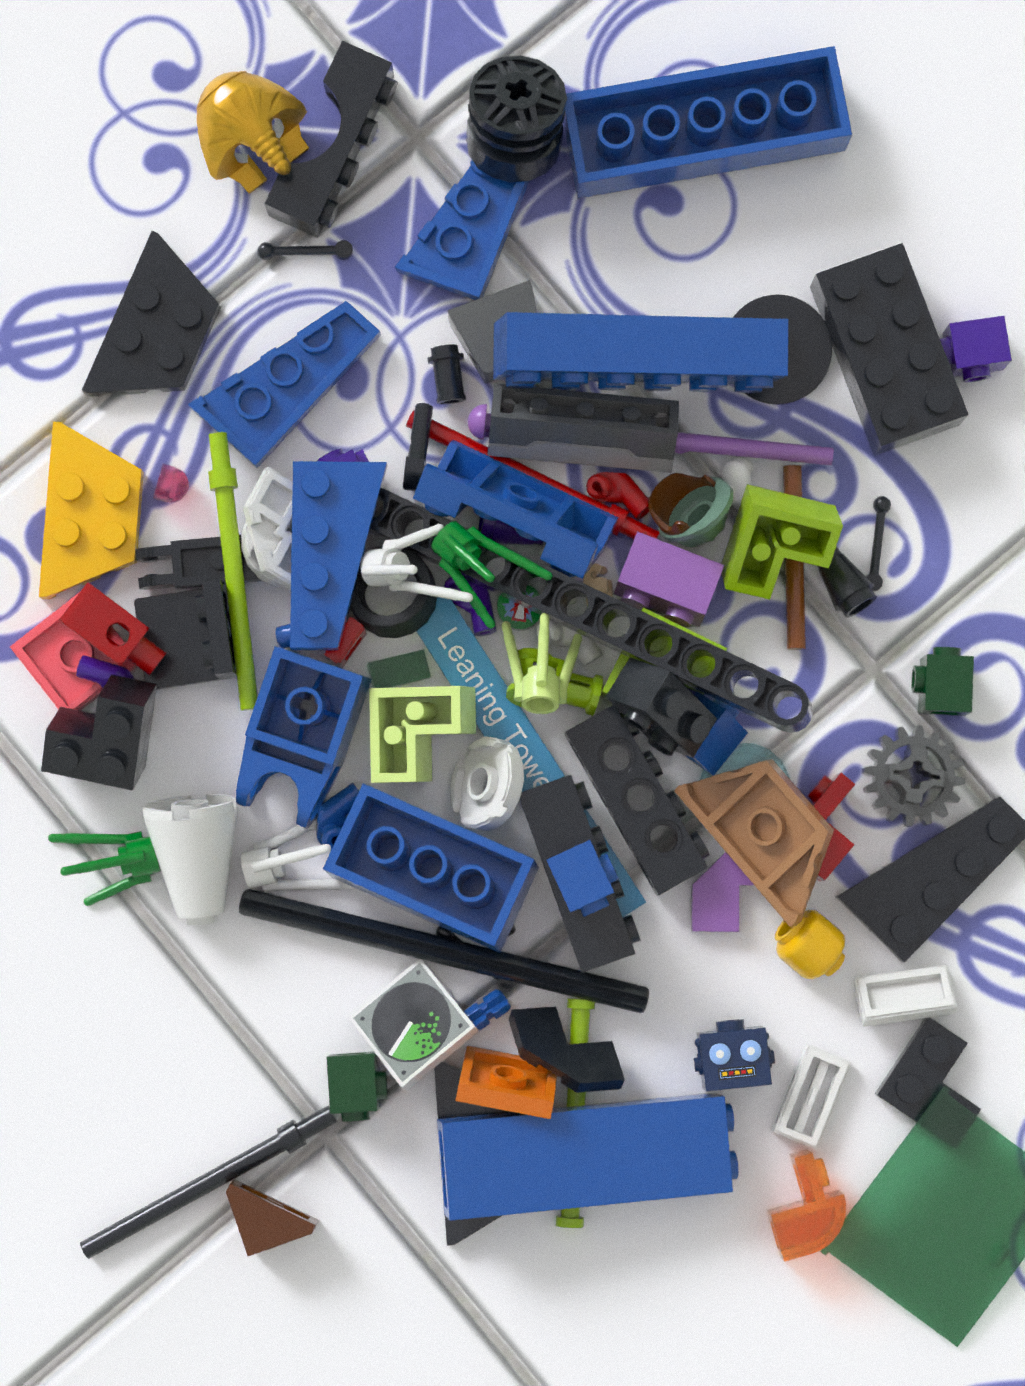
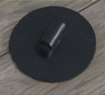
M767 295L750 301L733 316V318L788 319V376L774 381L773 388H763L762 392L744 394L754 400L767 404H786L804 398L822 382L831 363L832 340L825 321L811 305L793 296Z

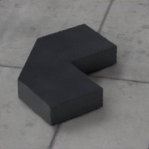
M556 1006L511 1010L508 1020L521 1059L536 1068L538 1065H541L562 1078L561 1084L576 1093L618 1090L622 1088L625 1078L612 1041L568 1044Z

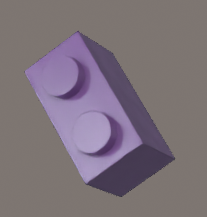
M637 531L618 579L614 595L622 597V602L641 611L644 607L665 614L664 618L685 628L691 625L700 627L724 565Z

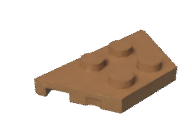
M773 759L678 786L674 792L784 921L790 927L797 926L802 921L834 829Z

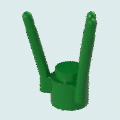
M450 522L436 535L431 548L442 558L439 566L452 577L462 592H468L473 595V600L469 603L488 628H494L495 622L459 570L460 568L462 571H465L471 567L487 582L494 581V574L478 560L481 555L479 545L547 581L552 579L551 572L487 538L474 526L466 530L458 522Z
M142 831L129 834L66 833L50 834L48 836V840L51 843L126 845L117 848L118 856L82 862L61 868L60 873L62 876L82 874L121 866L123 875L132 873V876L86 897L83 901L85 906H91L135 885L152 882L151 874L161 872L150 836L143 838Z

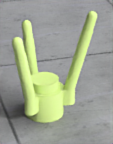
M542 613L540 615L537 665L530 667L528 674L523 676L511 624L508 621H504L501 627L515 684L514 700L522 702L523 709L531 713L548 714L555 712L559 708V704L567 702V687L582 642L581 634L573 636L560 677H558L555 669L548 666L549 615Z

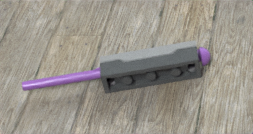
M494 383L491 413H486L487 404H481L472 409L468 416L470 432L478 439L484 440V437H489L488 456L672 473L675 453L699 452L830 466L832 465L834 449L830 447L678 432L679 401L537 387L507 388L506 384Z

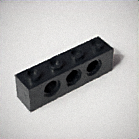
M612 705L567 730L565 737L656 896H659L708 868L704 858L710 854L697 831L689 834L680 818L687 814L675 792L672 790L666 794L657 777L661 776L663 772L652 752L648 750L642 753L634 739L635 736L640 734L639 730L628 724L624 720L625 715L622 712L619 713L617 708ZM619 745L627 750L630 760L626 768L615 771L606 766L603 760V753L608 747ZM641 785L649 789L653 801L648 810L636 811L628 805L626 795L631 787ZM667 826L674 832L676 842L669 852H659L652 847L650 834L655 827Z

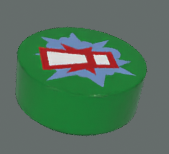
M527 584L526 596L535 597L540 595L535 588ZM499 596L497 601L498 616L502 623L508 621L511 624L512 630L525 631L534 627L539 622L540 614Z

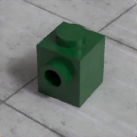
M934 647L933 654L925 655L920 659V665L913 666L911 689L912 693H919L918 714L966 716L972 713L974 656H961V648Z
M374 1051L328 1055L326 1058L330 1114L341 1113L342 1122L370 1120L369 1111H378L380 1108L379 1100L388 1099L386 1071L377 1070V1055Z

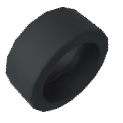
M383 546L376 547L370 550L382 549ZM406 547L402 548L401 552L407 555L410 565L417 567V572L413 574L416 581L436 586L434 576L418 553ZM359 568L350 609L366 630L379 637L400 638L413 634L427 623L435 610L437 597L417 593L412 604L402 612L390 616L378 615L366 603L365 591L368 584L363 580L361 569Z

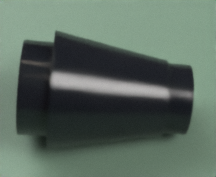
M837 546L829 568L817 566L835 611L841 610L846 618L858 614L876 600L877 596L872 590L874 584L844 553H841Z

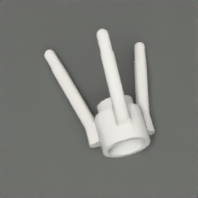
M442 524L422 529L399 539L385 540L382 549L368 550L361 559V575L363 580L372 587L388 586L391 591H408L464 602H471L473 600V595L468 592L406 580L408 575H413L417 572V567L410 565L407 555L401 552L402 548L437 535L444 528Z
M317 817L308 829L298 825L269 840L253 843L254 850L241 853L242 870L247 886L250 889L262 886L264 893L278 890L356 889L336 879H278V877L286 875V864L310 859L331 851L329 844L310 847L283 855L279 848L274 849L316 828Z

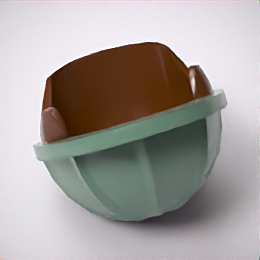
M672 473L662 479L652 490L648 501V508L652 519L659 528L660 535L669 542H678L686 547H698L707 542L714 541L716 536L724 530L729 509L733 502V489L723 479L710 477L706 474L702 477H695L682 473Z

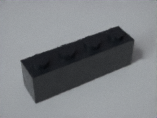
M568 775L521 792L520 802L581 972L584 973L636 954L632 944L641 941L632 914L622 917L616 899L625 896L620 881L617 880L610 883L614 893L606 896L609 906L583 917L580 909L570 913L546 861L588 840H591L598 857L609 852L600 826L590 828L584 810L593 808L584 781L574 784L572 776Z

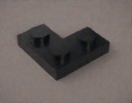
M924 1018L875 1094L956 1148L981 1111V1108L943 1083V1080L968 1043L932 1018Z

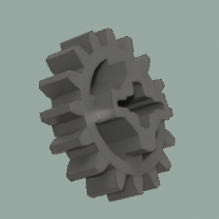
M917 725L913 729L912 736H908L902 726L895 729L896 741H893L887 735H883L879 738L883 750L870 749L867 752V756L875 761L874 766L862 768V774L872 777L873 783L865 786L863 791L864 793L875 792L878 798L871 807L875 810L886 806L888 808L886 814L887 821H893L900 814L903 815L904 827H911L915 821V816H919L923 826L932 824L931 812L934 811L941 818L946 817L949 813L944 803L947 801L955 804L960 801L961 798L952 791L953 786L964 785L966 779L955 776L954 769L964 765V762L959 759L951 760L949 754L956 747L954 743L943 747L938 744L941 732L935 731L926 738L924 737L923 726ZM907 746L904 751L903 760L898 764H885L895 750ZM928 750L938 759L942 770L936 769L928 760ZM913 765H916V773L923 774V777L932 779L916 783L911 788V781L895 774L909 770ZM884 783H891L900 794L899 803L890 796ZM930 788L941 789L938 796L931 803L920 807L923 794Z

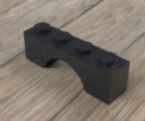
M343 40L323 80L326 96L337 107L341 115L338 135L333 144L322 155L310 161L290 163L291 171L289 174H278L264 203L268 216L316 238L319 237L323 226L330 228L334 223L340 207V203L336 202L342 186L347 188L351 186L359 168V162L355 161L362 145L369 147L378 128V121L374 119L381 105L387 107L390 104L398 81L394 80L392 62Z

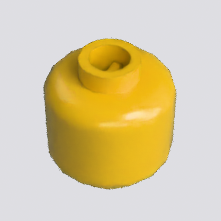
M806 910L802 921L797 926L790 927L783 920L775 933V940L777 941L776 953L784 963L801 977L816 979L824 974L831 976L843 964L845 955L842 951L845 946V936L838 927L820 912Z

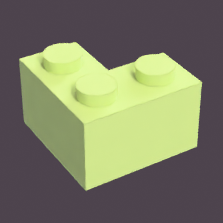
M475 687L369 688L371 783L431 782L432 735L476 734Z

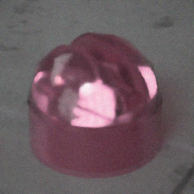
M163 463L153 499L168 503L181 500L189 489V481L186 474L177 467Z

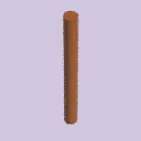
M801 465L783 466L784 493L802 497ZM785 558L787 649L803 650L806 649L804 562Z

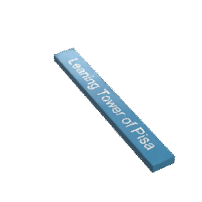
M437 597L434 612L427 623L416 632L451 686L475 687L476 725L484 737L509 741L518 749L524 769L522 792L565 777L521 707L514 705L506 698L507 685L452 600ZM584 810L590 828L596 827L597 825L589 812ZM605 839L609 851L607 854L616 870L625 895L616 899L622 917L645 904L646 901Z

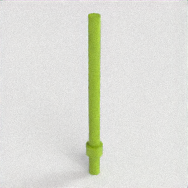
M217 432L208 435L212 470L208 471L210 491H215L240 710L247 711L254 709L258 694L234 489L238 488L236 469L231 468L227 433Z

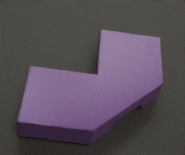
M726 851L692 884L691 931L739 932V885H755Z

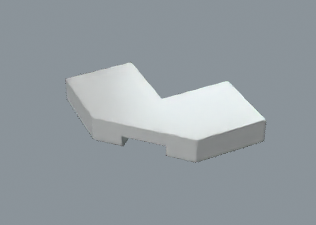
M267 467L263 470L246 501L243 512L261 573L291 590L292 533L287 531L292 522L293 481Z

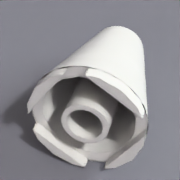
M206 794V800H191V795L162 799L146 804L147 808L143 807V818L177 917L187 918V924L192 926L215 922V915L221 914L224 911L237 815L236 797L225 794Z

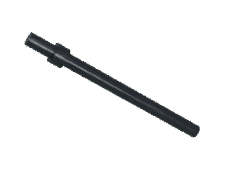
M328 1105L298 1123L293 1119L277 1128L278 1134L81 1241L80 1246L84 1255L90 1259L287 1150L290 1154L307 1145L306 1139L337 1123L335 1114H330V1106Z

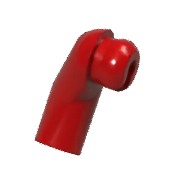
M599 472L587 480L586 490L593 499L600 502L623 503L637 520L649 513V498L628 474Z

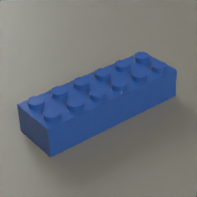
M835 46L567 93L563 122L577 199L846 151L852 137Z
M507 312L494 323L493 379L506 380L507 388H533L534 384L541 383V380L552 381L553 389H579L580 385L593 381L598 382V389L624 390L626 386L635 385V382H642L646 391H669L671 387L681 386V383H689V391L714 392L719 387H727V384H734V392L758 393L762 392L763 388H773L774 381L788 376V319Z

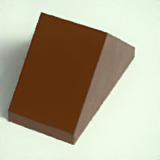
M236 1179L229 1184L226 1191L247 1256L310 1235L319 1222L318 1219Z

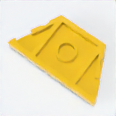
M53 422L39 585V598L47 600L77 585H85L87 582L90 583L100 579L106 573L111 571L117 572L137 563L136 549H138L143 491L144 472L140 468L61 422Z

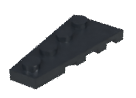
M997 797L835 897L901 962L905 963L1025 839V820L1001 797Z

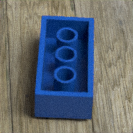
M364 783L323 867V870L336 880L498 953L501 952L539 869L535 859Z

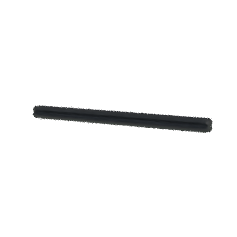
M247 889L243 892L239 903V913L241 915L636 1013H644L649 999V989L644 986L588 972L582 973L580 970L503 951L498 953L487 947L252 889Z

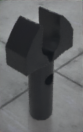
M418 403L415 405L411 444L408 457L406 456L404 469V490L416 491L423 470L427 465L426 456L433 414V406L428 403Z

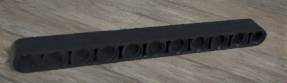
M381 488L378 501H383V509L379 516L373 519L369 533L383 540L399 539L405 536L406 527L414 520H423V529L437 524H442L445 527L453 521L435 515L426 508ZM436 535L406 547L418 553L421 558L439 566L442 559L431 548ZM480 545L478 546L481 549V555L478 560L485 567L494 558H502ZM514 551L552 573V579L546 580L545 590L538 596H526V587L532 579L539 576L506 559L503 571L495 577L493 582H487L471 567L465 571L459 568L465 579L540 615L546 613L549 615L550 620L629 658L631 657L669 670L683 684L781 731L789 733L799 732L811 721L813 715L812 704L805 691L797 684L521 553ZM581 596L588 599V606L583 614L576 617L567 615V606L572 599ZM620 616L630 619V626L625 634L619 637L608 635V627L613 619ZM661 636L672 638V647L668 654L663 657L650 655V646L654 639ZM703 656L715 659V667L710 675L702 678L692 675V666L696 659ZM747 676L756 678L758 680V688L754 695L749 698H739L734 695V687L739 679ZM786 697H796L802 702L801 711L791 719H784L777 715L778 704Z

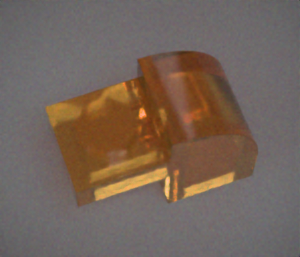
M808 1149L789 1154L802 1200L766 1210L779 1256L784 1262L816 1253L827 1247L837 1237L845 1220L846 1200L844 1194L840 1190L824 1193L822 1187L830 1185L824 1161L822 1158L814 1159L813 1153Z

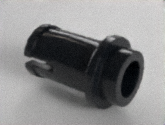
M456 344L431 348V357L427 358L428 364L433 365L437 404H453L466 400L460 361L464 359V354L459 353L458 345Z

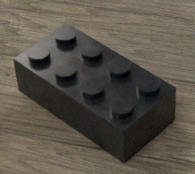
M903 243L815 275L810 289L819 313L828 327L834 353L873 455L876 456L959 426L969 414Z

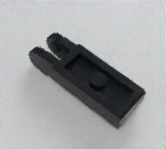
M239 535L240 549H241V535ZM220 537L170 541L171 545L136 549L137 561L151 563L172 558L173 566L172 574H149L138 578L139 589L141 590L171 587L176 589L202 587L201 582L218 579L226 585ZM241 550L244 583L262 581L248 567Z

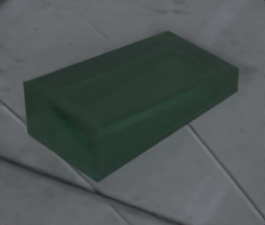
M424 649L369 662L366 665L369 678H372V688H395L431 678Z

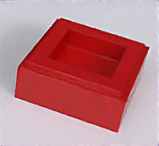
M350 616L345 623L339 650H326L323 654L326 659L337 667H344L367 635L364 625Z

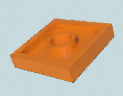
M467 1046L456 1101L551 1119L557 1075L541 1065H538L537 1068L521 1059L519 1055Z

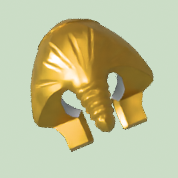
M246 71L228 72L214 78L200 95L196 108L198 136L208 170L214 179L220 180L230 177L240 183L248 194H251L267 181V178L248 154L235 152L236 147L241 144L250 147L258 157L262 158L263 162H267L269 167L274 168V171L281 175L289 174L291 171L290 162H293L309 150L308 145L301 137L299 123L307 113L306 108L301 101L280 85ZM273 119H274V121H275V123H274V128H272V121H273Z

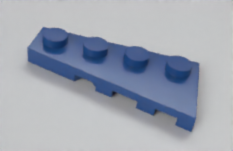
M293 461L291 650H339L361 559L365 552V545L371 523L374 519L380 489L386 474L387 462Z

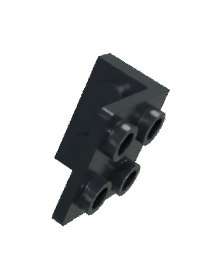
M220 579L201 582L202 589L137 598L134 601L136 618L150 628L144 637L166 652L150 675L144 672L145 681L157 684L156 690L237 678L227 590Z

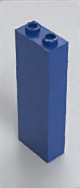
M717 1093L553 1108L551 1119L515 1112L437 1119L444 1215L449 1221L733 1192L732 1180L738 1178V1160L735 1151L729 1150L728 1132L734 1131V1113L731 1104L725 1103V1096Z

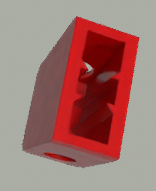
M87 582L59 619V621L120 666L128 659L150 675L166 654L165 651L144 637L150 629L89 582ZM115 624L129 632L127 642L120 646L107 637L109 628Z

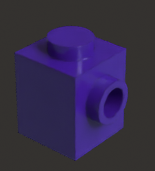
M1005 316L949 323L942 333L943 338H940L954 377L963 376V382L986 380L991 377L990 372L1002 371L1012 361Z

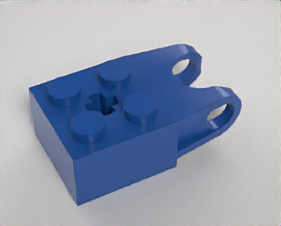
M275 646L245 733L246 741L237 782L236 803L243 807H250L265 782L274 774L284 773L295 782L298 789L296 824L308 829L316 819L320 806L325 802L343 766L372 678ZM311 695L315 697L314 703L318 705L315 714L310 715V719H306L307 711L300 708L303 699L311 700Z

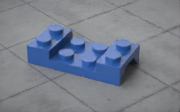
M455 440L449 443L437 467L429 463L425 466L413 499L423 503L425 508L435 515L456 518L468 505L473 508L474 513L491 521L500 520L514 527L515 531L526 539L533 541L542 540L546 542L540 559L551 564L552 569L569 577L577 576L581 579L584 578L605 550L619 518Z

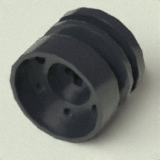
M519 55L500 57L485 64L474 75L469 89V117L467 120L466 142L468 155L478 169L495 179L507 182L531 181L546 174L557 162L562 147L563 122L567 102L565 85L557 72L538 59Z

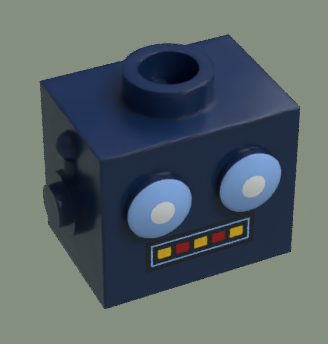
M744 1019L716 1022V1031L696 1032L697 1039L694 1044L697 1047L698 1054L696 1058H693L695 1072L701 1075L703 1090L716 1091L772 1085L770 1068H772V1064H775L774 1050H770L768 1046L769 1034L766 1032V1027H745Z

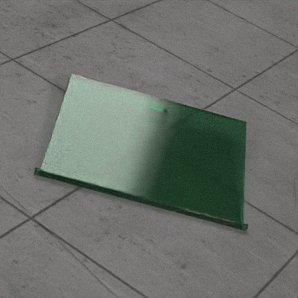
M944 1086L820 1252L825 1256L828 1252L958 1347L1025 1258V1151L948 1095L950 1090Z

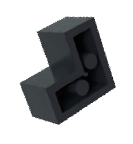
M111 674L97 697L95 714L60 707L46 728L41 771L133 791L146 767L157 684Z

